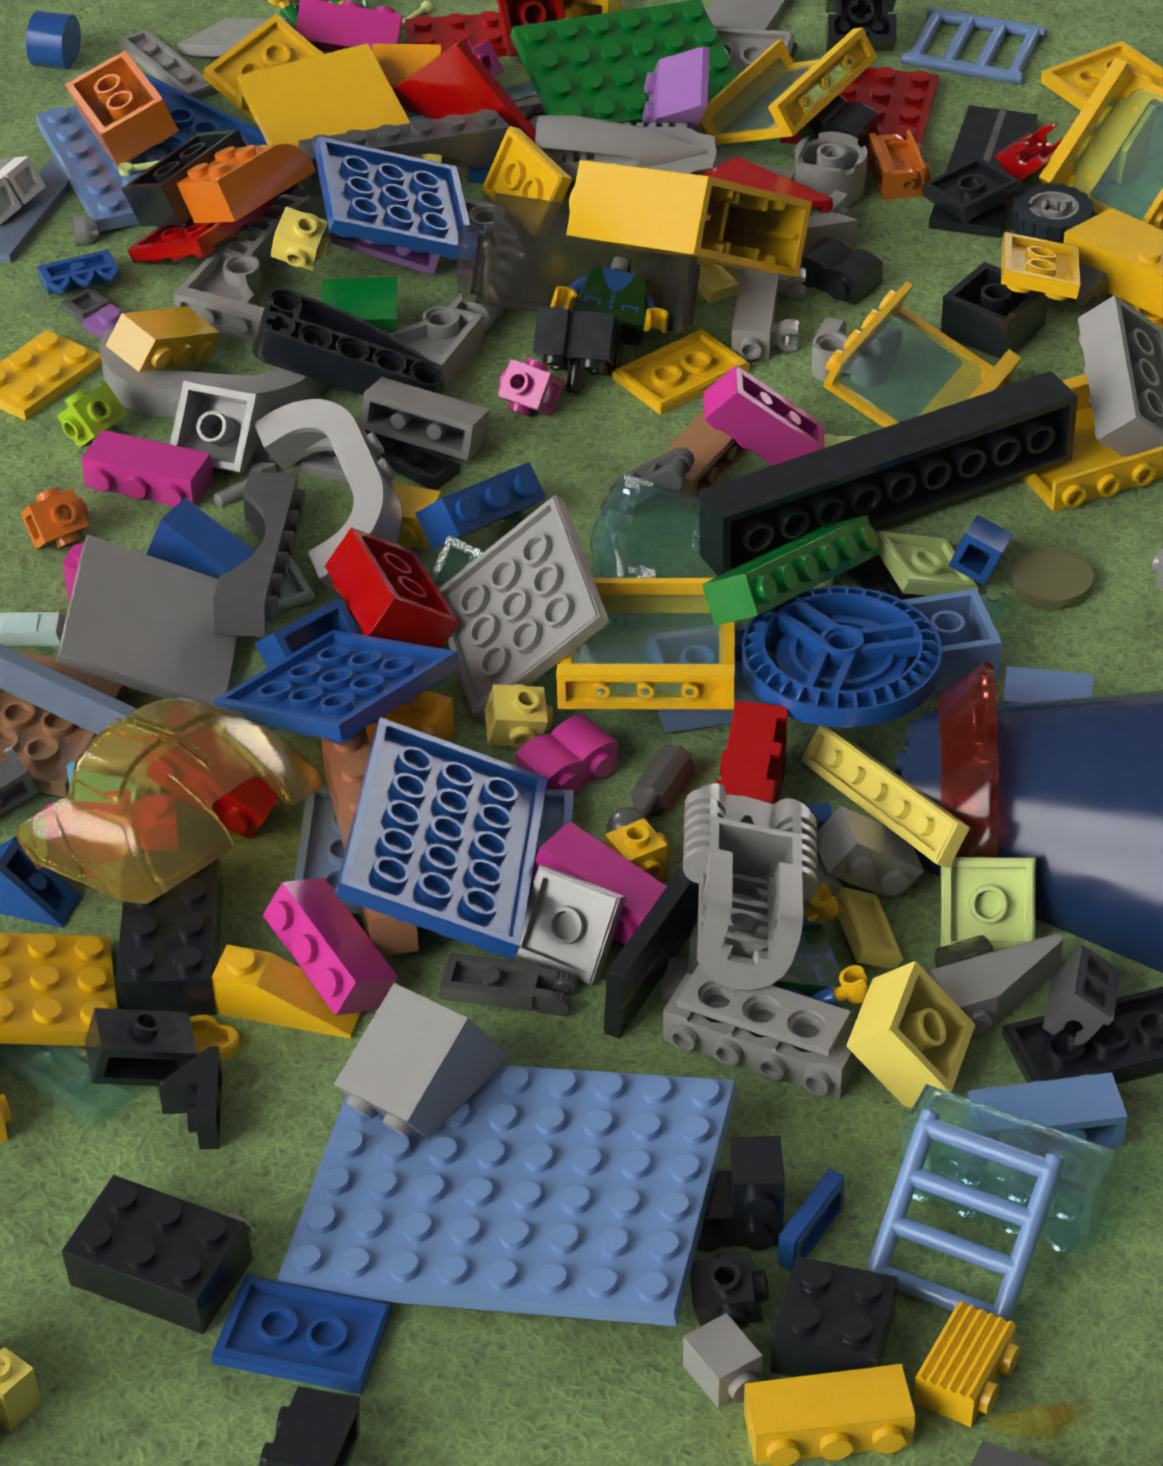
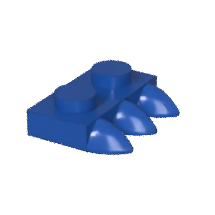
M108 249L37 266L39 280L48 295L55 293L65 294L72 289L88 288L90 285H102L120 278L118 264Z

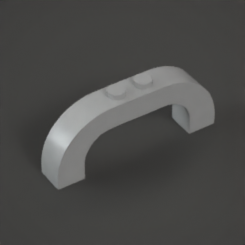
M105 329L100 343L104 383L107 382L123 406L152 416L176 417L183 381L257 394L272 402L270 412L296 401L318 399L328 386V383L279 367L257 375H232L161 369L138 372L106 346L113 332L112 329Z
M323 399L296 401L275 409L255 421L254 425L264 448L283 471L312 453L319 451L335 452L353 493L354 503L352 512L347 522L335 535L308 551L319 579L336 599L343 598L332 585L333 580L324 566L351 527L393 544L397 543L402 525V508L399 497L391 482L396 479V475L384 457L380 458V455L385 453L375 434L373 432L367 434L351 413L343 406Z

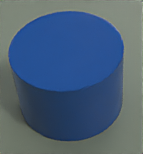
M44 11L34 12L29 21L26 36V50L29 62L34 66L70 69L80 51L81 31L78 18L72 14Z

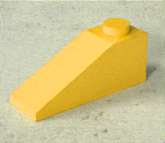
M226 945L211 977L216 1014L351 1039L362 1013L357 1012L335 1016L303 970L271 952Z

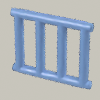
M928 8L927 22L910 53H903L901 62L911 66L1022 84L1024 81L1023 70L1038 40H1044L1046 37L1047 29L1032 24ZM941 23L959 26L943 58L924 54ZM973 28L992 31L976 63L957 60ZM1006 34L1025 37L1009 69L990 66Z
M923 1108L913 1131L866 1270L898 1277L897 1291L953 1312L958 1302L964 1301L968 1306L974 1305L977 1310L984 1309L987 1314L993 1313L997 1318L1003 1317L1006 1322L1011 1321L1061 1176V1169L1065 1158L1059 1154L1051 1155L1048 1153L1046 1158L938 1120L939 1114H936L930 1108ZM932 1139L1038 1177L1028 1207L923 1169ZM915 1189L926 1191L1021 1226L1011 1256L907 1218L906 1215ZM902 1237L1004 1275L994 1305L889 1266L898 1238Z

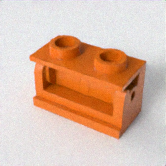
M907 130L906 140H903L902 136L897 134L876 136V133L868 134L867 162L882 200L922 196L921 185L931 179L930 166L928 162H923L921 144L915 142L911 130Z

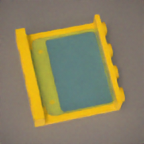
M863 27L852 29L819 60L794 63L783 40H777L707 103V109L698 126L702 134L715 137L716 145L792 137L878 57Z
M1116 57L1039 175L1043 185L1053 183L1055 185L1063 184L1071 188L1079 189L1078 191L1086 193L1088 198L1092 200L1093 213L1097 215L1110 208H1114L1163 230V88L1135 76L1128 62Z
M906 281L897 292L891 289L878 308L880 309L879 312L873 309L861 326V329H863L861 332L855 329L850 334L843 346V349H845L843 352L837 349L832 354L825 366L829 374L822 386L885 428L1004 387L1022 357L1009 349L993 367L902 306L913 284Z
M593 578L609 623L564 657L560 664H557L558 709L734 710L735 621L714 625L702 586L703 583L714 578Z

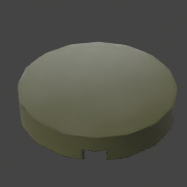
M1054 548L1036 549L1021 555L1013 563L1010 575L1011 588L1013 587L1016 591V596L1022 602L1038 609L1050 611L1063 610V606L1072 604L1073 607L1081 605L1090 597L1094 581L1091 566L1082 557L1066 550Z

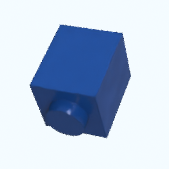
M977 515L965 532L948 566L985 585L1014 534Z

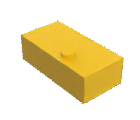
M1110 208L1064 232L1063 244L1078 247L1080 262L1107 274V291L1109 294L1116 295L1118 298L1123 297L1126 302L1140 306L1141 309L1163 318V230L1114 208Z

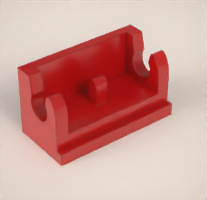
M1050 123L1033 134L1031 132L1027 133L997 153L995 157L1008 174L1022 181L1048 163L1063 139L1058 140L1056 144L1048 142L1047 133L1053 131L1056 127V124Z

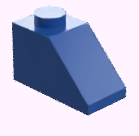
M16 836L0 846V914L55 927H63L82 895Z

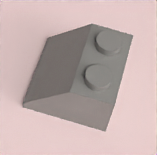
M183 381L170 444L208 452L211 455L213 468L243 473L262 444L254 422L270 413L272 402L257 394Z

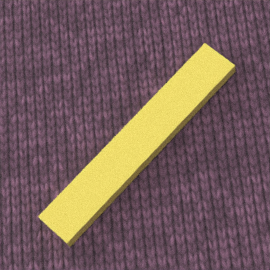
M819 725L801 762L934 863L949 869L970 827L832 727Z

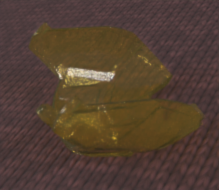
M184 697L164 699L140 707L94 737L75 763L68 794L17 826V839L37 870L45 867L90 886L112 898L132 903L147 904L233 848L234 844L230 834L212 810L213 803L252 776L259 777L287 805L294 806L317 790L322 783L318 778L319 774L315 767L293 745L264 726L247 720L243 713ZM178 743L183 744L185 747H187L189 750H191L193 753H195L197 756H199V757H200L201 759H203L205 762H202L201 760H199L197 757H195L193 754H191L188 750H186L184 747H182V746L179 745Z

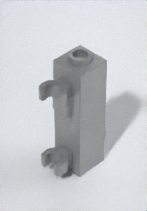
M800 267L798 277L747 269L741 270L732 325L731 350L746 360H769L771 345H777L780 349L789 352L797 350L798 337H788L785 334H798L799 321L786 319L777 324L775 323L779 293H785L793 299L804 298L806 286L795 285L792 282H805L806 269Z

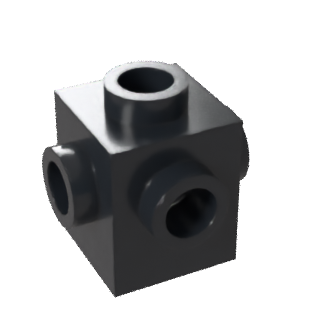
M726 1251L716 1254L711 1259L693 1261L690 1273L692 1303L700 1326L725 1313L730 1316L741 1330L747 1328L750 1323L763 1322L761 1302L770 1301L768 1280L765 1270H756L750 1252L741 1254L735 1251Z

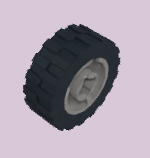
M1053 183L1033 185L1031 188H1025L1023 193L1015 197L1013 202L1012 230H1014V234L1063 244L1065 231L1093 218V202L1086 193H1082L1074 187L1071 188L1063 184L1055 185Z

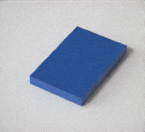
M245 1275L211 1355L212 1363L362 1395L392 1315V1304Z

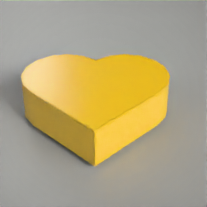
M209 1015L190 1017L197 1055L210 1046H219L221 1060L232 1058L237 1054L240 1049V1038L235 1028L228 1025H218L217 1020Z

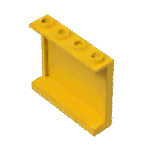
M368 43L237 75V102L242 110L250 109L268 145L291 144L298 147L299 140L312 139L316 135L331 136L344 134L349 130L363 131L376 129L386 124L401 125L411 123Z
M1082 374L1062 380L1078 395L1072 460L1023 477V480L1053 512L1065 508H1076L1084 502L1100 497H1111L1119 491L1135 486H1146L1154 480L1163 478V446L1122 457L1109 447L1102 446L1094 433L1096 425L1093 409L1089 403L1090 389L1086 375Z

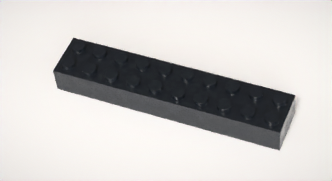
M1052 371L700 490L699 554L713 572L720 576L828 524L868 515L870 525L875 530L1071 461L1078 395Z

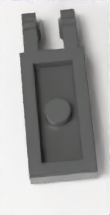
M452 953L449 956L440 985V999L533 1011L534 1009L542 1014L567 1017L572 1006L571 998H568V995L575 993L578 981H576L577 977H574V974L570 972L542 967V964Z

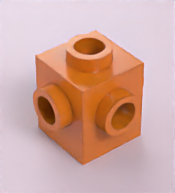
M58 487L36 495L38 502L28 505L20 512L32 542L37 549L56 542L58 549L67 544L75 543L81 540L78 533L89 526L87 522L89 511L86 503L80 496H76L73 488L62 493Z

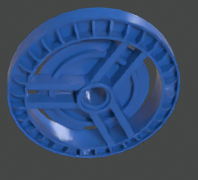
M831 586L809 589L758 616H754L747 626L742 640V672L747 685L753 693L765 704L780 705L787 708V717L825 727L849 728L870 726L901 717L920 706L932 694L938 684L941 673V639L930 620L914 606L895 596L860 587ZM779 641L776 649L775 666L768 653L773 645ZM914 656L915 661L913 662L912 666L906 670L907 657Z

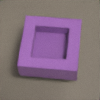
M109 304L83 320L84 330L102 339L105 329L114 330L121 314L127 312Z

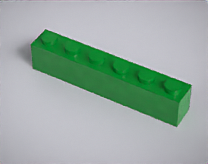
M868 515L825 525L703 583L702 586L714 625L758 616L879 555L877 535L870 525Z

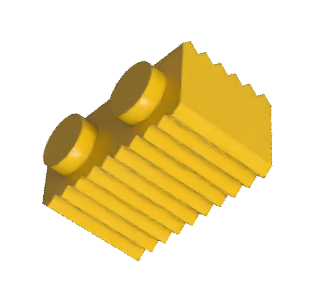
M964 1301L958 1302L915 1377L913 1403L972 1428L980 1412L988 1415L993 1409L1000 1389V1385L996 1384L1001 1373L1010 1376L1017 1364L1021 1348L1014 1344L1015 1323L1012 1320L1006 1322L1003 1317L997 1318L993 1313L987 1314L984 1309L977 1310L974 1305L968 1306Z

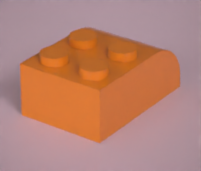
M126 50L65 84L69 95L86 124L117 167L123 162L132 161L140 153L156 144L165 142L170 136L179 132L163 98Z
M291 144L250 145L238 148L232 146L217 152L214 155L216 160L209 164L202 163L187 171L188 177L176 184L194 224L235 222L313 174L316 170L309 156L302 149Z

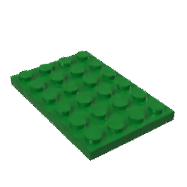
M701 0L514 26L510 35L546 115H575L623 124L624 122H631V125L636 126L637 122H643L644 107L646 102H649V94L644 92L648 72H654L659 59L702 46L710 48L708 102L738 76Z

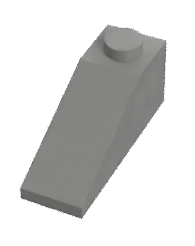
M1058 933L930 970V977L976 1024L972 1036H978L1001 1022L1060 970L1063 938Z

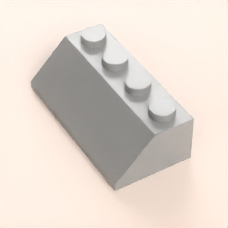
M1114 295L1078 318L1080 329L1079 343L1084 353V373L1089 383V403L1094 413L1095 436L1102 446L1109 447L1122 457L1163 446V329Z

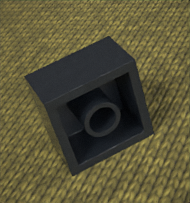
M983 262L943 296L941 332L951 339L1001 359L1009 349L1015 352L1045 326L1048 297L1043 292L1033 290L1027 293L1010 290L1007 285L1001 284V268Z
M796 1256L772 1335L771 1373L800 1377L881 1366L895 1315L898 1277Z

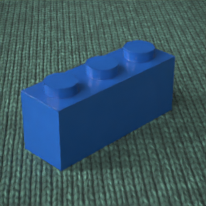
M527 462L445 496L416 512L415 515L432 550H435L521 513L547 499L530 462Z

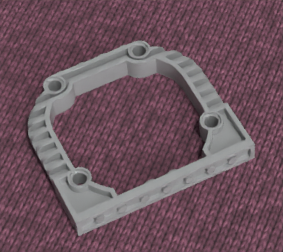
M304 187L293 190L291 195L283 194L275 198V204L263 211L264 217L243 228L240 234L237 235V238L228 244L227 249L217 247L173 293L175 307L188 306L220 333L254 342L264 311V307L255 305V300L262 294L261 273L275 259L270 257L273 238L285 207L287 206L304 213H311L327 220L323 195L310 196ZM464 198L476 246L474 257L487 260L486 263L450 305L428 308L423 312L421 322L398 328L396 331H386V333L410 346L441 369L443 381L438 392L442 393L448 389L483 346L484 333H488L493 327L494 321L496 322L502 316L503 310H506L513 302V298L519 295L523 284L526 282L528 272L525 248L517 240L514 230L505 223L504 210L496 205Z

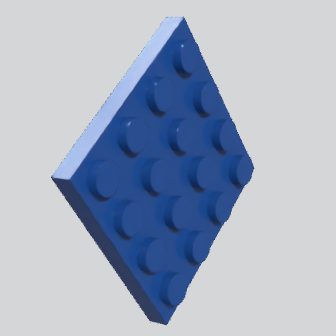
M318 136L314 152L329 232L336 233L344 238L356 237L370 240L378 245L389 244L404 247L416 253L428 252L442 255L450 260L461 259L472 262L476 246L456 166Z
M331 630L216 698L213 702L218 717L233 719L240 724L253 723L267 726L270 730L282 729L297 732L300 736H317L330 739L333 743H343L355 738L356 733L366 726L377 723L380 717L385 719L386 714L398 706L414 701L416 695L425 689L443 683L446 676L461 668L457 651Z

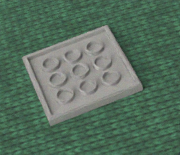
M557 495L552 496L439 588L460 622L449 637L448 643L452 651L458 652L461 668L457 669L472 716L478 720L485 719V707L493 684H524L529 686L609 623L565 501Z
M87 535L83 544L55 663L211 715H217L213 700L225 694L228 690L237 635L214 634L213 597L219 579Z

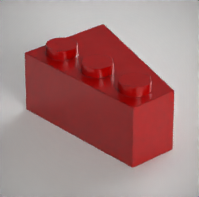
M735 700L727 748L723 750L721 757V780L716 779L715 783L724 785L726 795H734L735 793L770 804H775L779 801L786 771L787 708L780 705Z

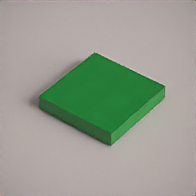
M397 277L321 280V302L356 316L383 331L398 330Z

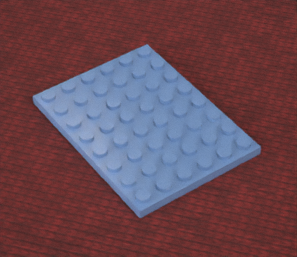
M502 1065L429 1139L412 1130L408 1137L393 1131L382 1123L385 1116L374 1112L371 1118L361 1115L345 1104L349 1097L348 1095L345 1096L279 1272L277 1282L372 1301L677 1326L737 1097L735 1080Z

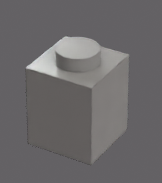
M727 1313L683 1336V1367L718 1409L733 1400L737 1403L744 1402L745 1383L762 1381L763 1355Z

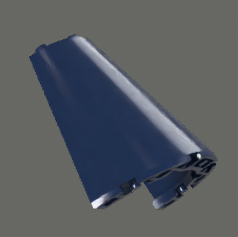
M1163 690L927 711L920 716L918 722L911 720L905 746L909 748L908 751L900 749L895 773L970 827L955 857L1035 858L1036 919L1163 973ZM914 848L923 869L941 877V866Z

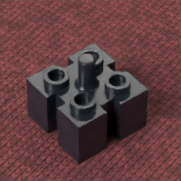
M825 0V13H834L828 14L826 51L832 49L852 29L862 27L874 51H894L897 41L896 14H888V12H893L896 0Z
M538 306L533 353L541 357L542 363L549 365V369L568 371L566 391L580 393L583 369H587L586 373L609 376L610 369L616 370L621 367L626 325L619 321L615 314L590 311L578 312L570 311L569 309Z

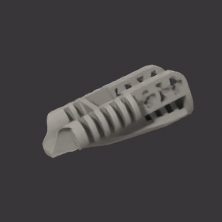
M539 115L537 118L535 144L574 180V184L569 185L564 198H570L576 183L580 160L700 175L706 171L713 170L717 159L715 137L697 133L693 129L688 128L687 122H676L675 127H670L669 122H663L662 127H657V122H650L649 127H644V122H637L635 126L631 125V122H624L623 124L575 115Z
M711 783L694 790L687 796L684 812L683 871L688 879L699 884L697 961L703 973L715 983L734 990H755L770 986L782 978L793 962L802 932L803 902L813 898L818 890L817 821L814 814L810 812V809L795 799L784 798L775 804H770L746 796L726 795L724 785Z

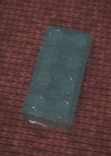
M926 1084L903 1124L900 1169L923 1108L934 1110L936 1114L940 1115L938 1120L1046 1158L1047 1153L1051 1155L1059 1154L1065 1158L1039 1240L1047 1242L1053 1249L1059 1252H1075L1087 1256L1107 1216L1116 1151ZM933 1139L923 1165L925 1170L1027 1207L1038 1178ZM917 1188L913 1194V1198L917 1200H933L952 1207L958 1214L964 1217H979L1000 1225L1010 1234L1018 1235L1021 1226Z

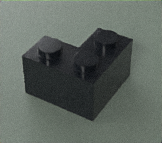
M781 1136L730 1137L729 1170L717 1171L697 1246L698 1251L713 1252L721 1247H747L751 1250L760 1251L770 1246H778L779 1235L784 1227L785 1200Z

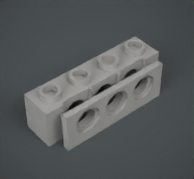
M699 964L693 974L686 972L663 1010V1040L670 1042L677 1049L682 1051L694 1050L712 1056L724 1065H739L757 1071L768 1080H783L804 1087L806 1091L816 1096L828 1095L841 1099L861 1062L846 1046L853 1030L852 1026L847 1025L851 1018V1011L773 985L755 990L730 989L711 980L703 973Z

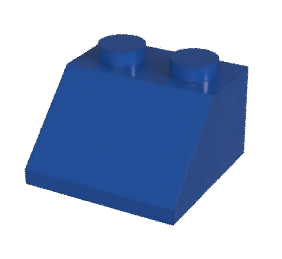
M340 597L254 644L267 668L331 630L360 635L361 633L343 599Z

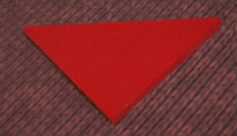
M464 39L392 87L402 108L431 119L444 118L450 114H472L482 109L496 110L509 126L521 129L535 143V128Z
M738 156L714 167L713 170L700 174L812 201L811 208H816L822 211V213H829L833 210V198Z

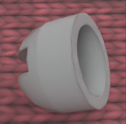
M87 216L72 217L76 246L93 243L99 235V232L96 230L98 229L96 221Z

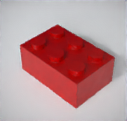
M351 527L324 566L333 580L332 585L334 589L342 595L348 605V611L360 625L362 635L442 649L460 623L414 551Z

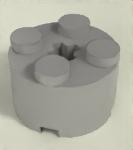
M841 132L819 133L818 139L808 142V137H806L797 144L795 148V182L827 196H830L834 190L847 193V209L851 208L853 203L863 197L866 190L867 148L865 145L863 148L860 147L857 138Z

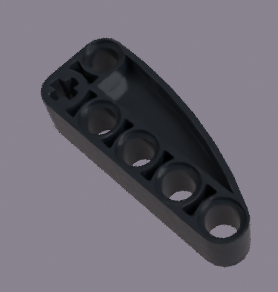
M274 289L268 295L252 345V352L260 361L364 395V392L381 377L438 393L443 381L441 369L394 336L343 310L289 289Z

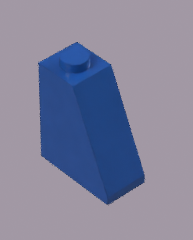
M184 498L160 520L147 555L219 579L220 575L239 566L250 558L255 551L187 498Z

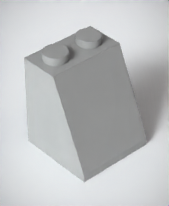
M393 983L334 1085L349 1096L345 1104L361 1115L371 1118L373 1113L377 1112L385 1116L382 1123L393 1131L408 1137L412 1130L429 1139L505 1063L509 1054L469 1018Z

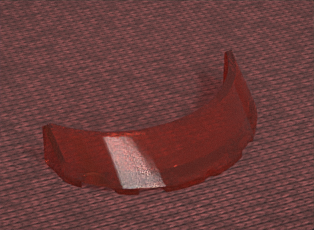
M982 662L935 698L933 711L938 713L941 807L970 827L955 857L997 858L999 817L997 816L999 751H997V694L994 667L991 665V662Z

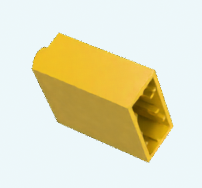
M580 160L576 183L569 198L570 216L566 235L669 258L798 277L812 201L709 176Z

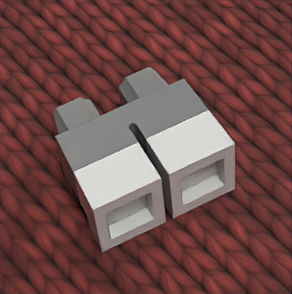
M29 156L2 158L0 160V225L22 207L21 205H25L46 187Z

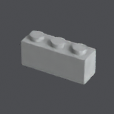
M381 377L364 392L360 426L364 430L468 461L485 442L490 409Z

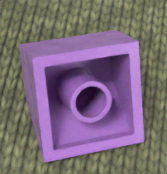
M702 46L659 59L654 72H648L644 92L649 94V102H646L643 112V122L648 123L647 127H649L650 122H657V127H662L663 122H669L670 127H675L676 122H687L688 128L696 130L707 109L709 47Z

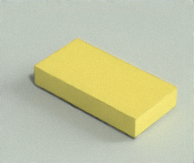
M677 258L673 259V265L678 267L683 273V277L710 304L738 294L739 282L723 266Z
M842 887L835 897L839 904L837 915L856 962L887 969L898 967L903 957L877 894Z

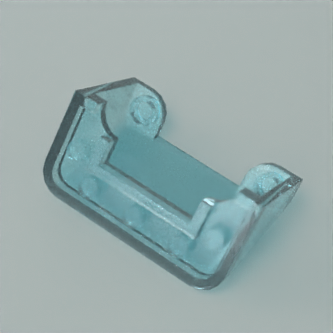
M623 474L598 516L591 533L590 547L595 578H707L704 562L699 554V498ZM608 617L609 623L604 626V629L621 635L716 628L719 625H714L712 617Z

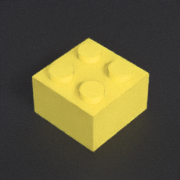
M914 961L872 979L846 1046L903 1106L913 1108L951 1094L976 1024L928 973Z

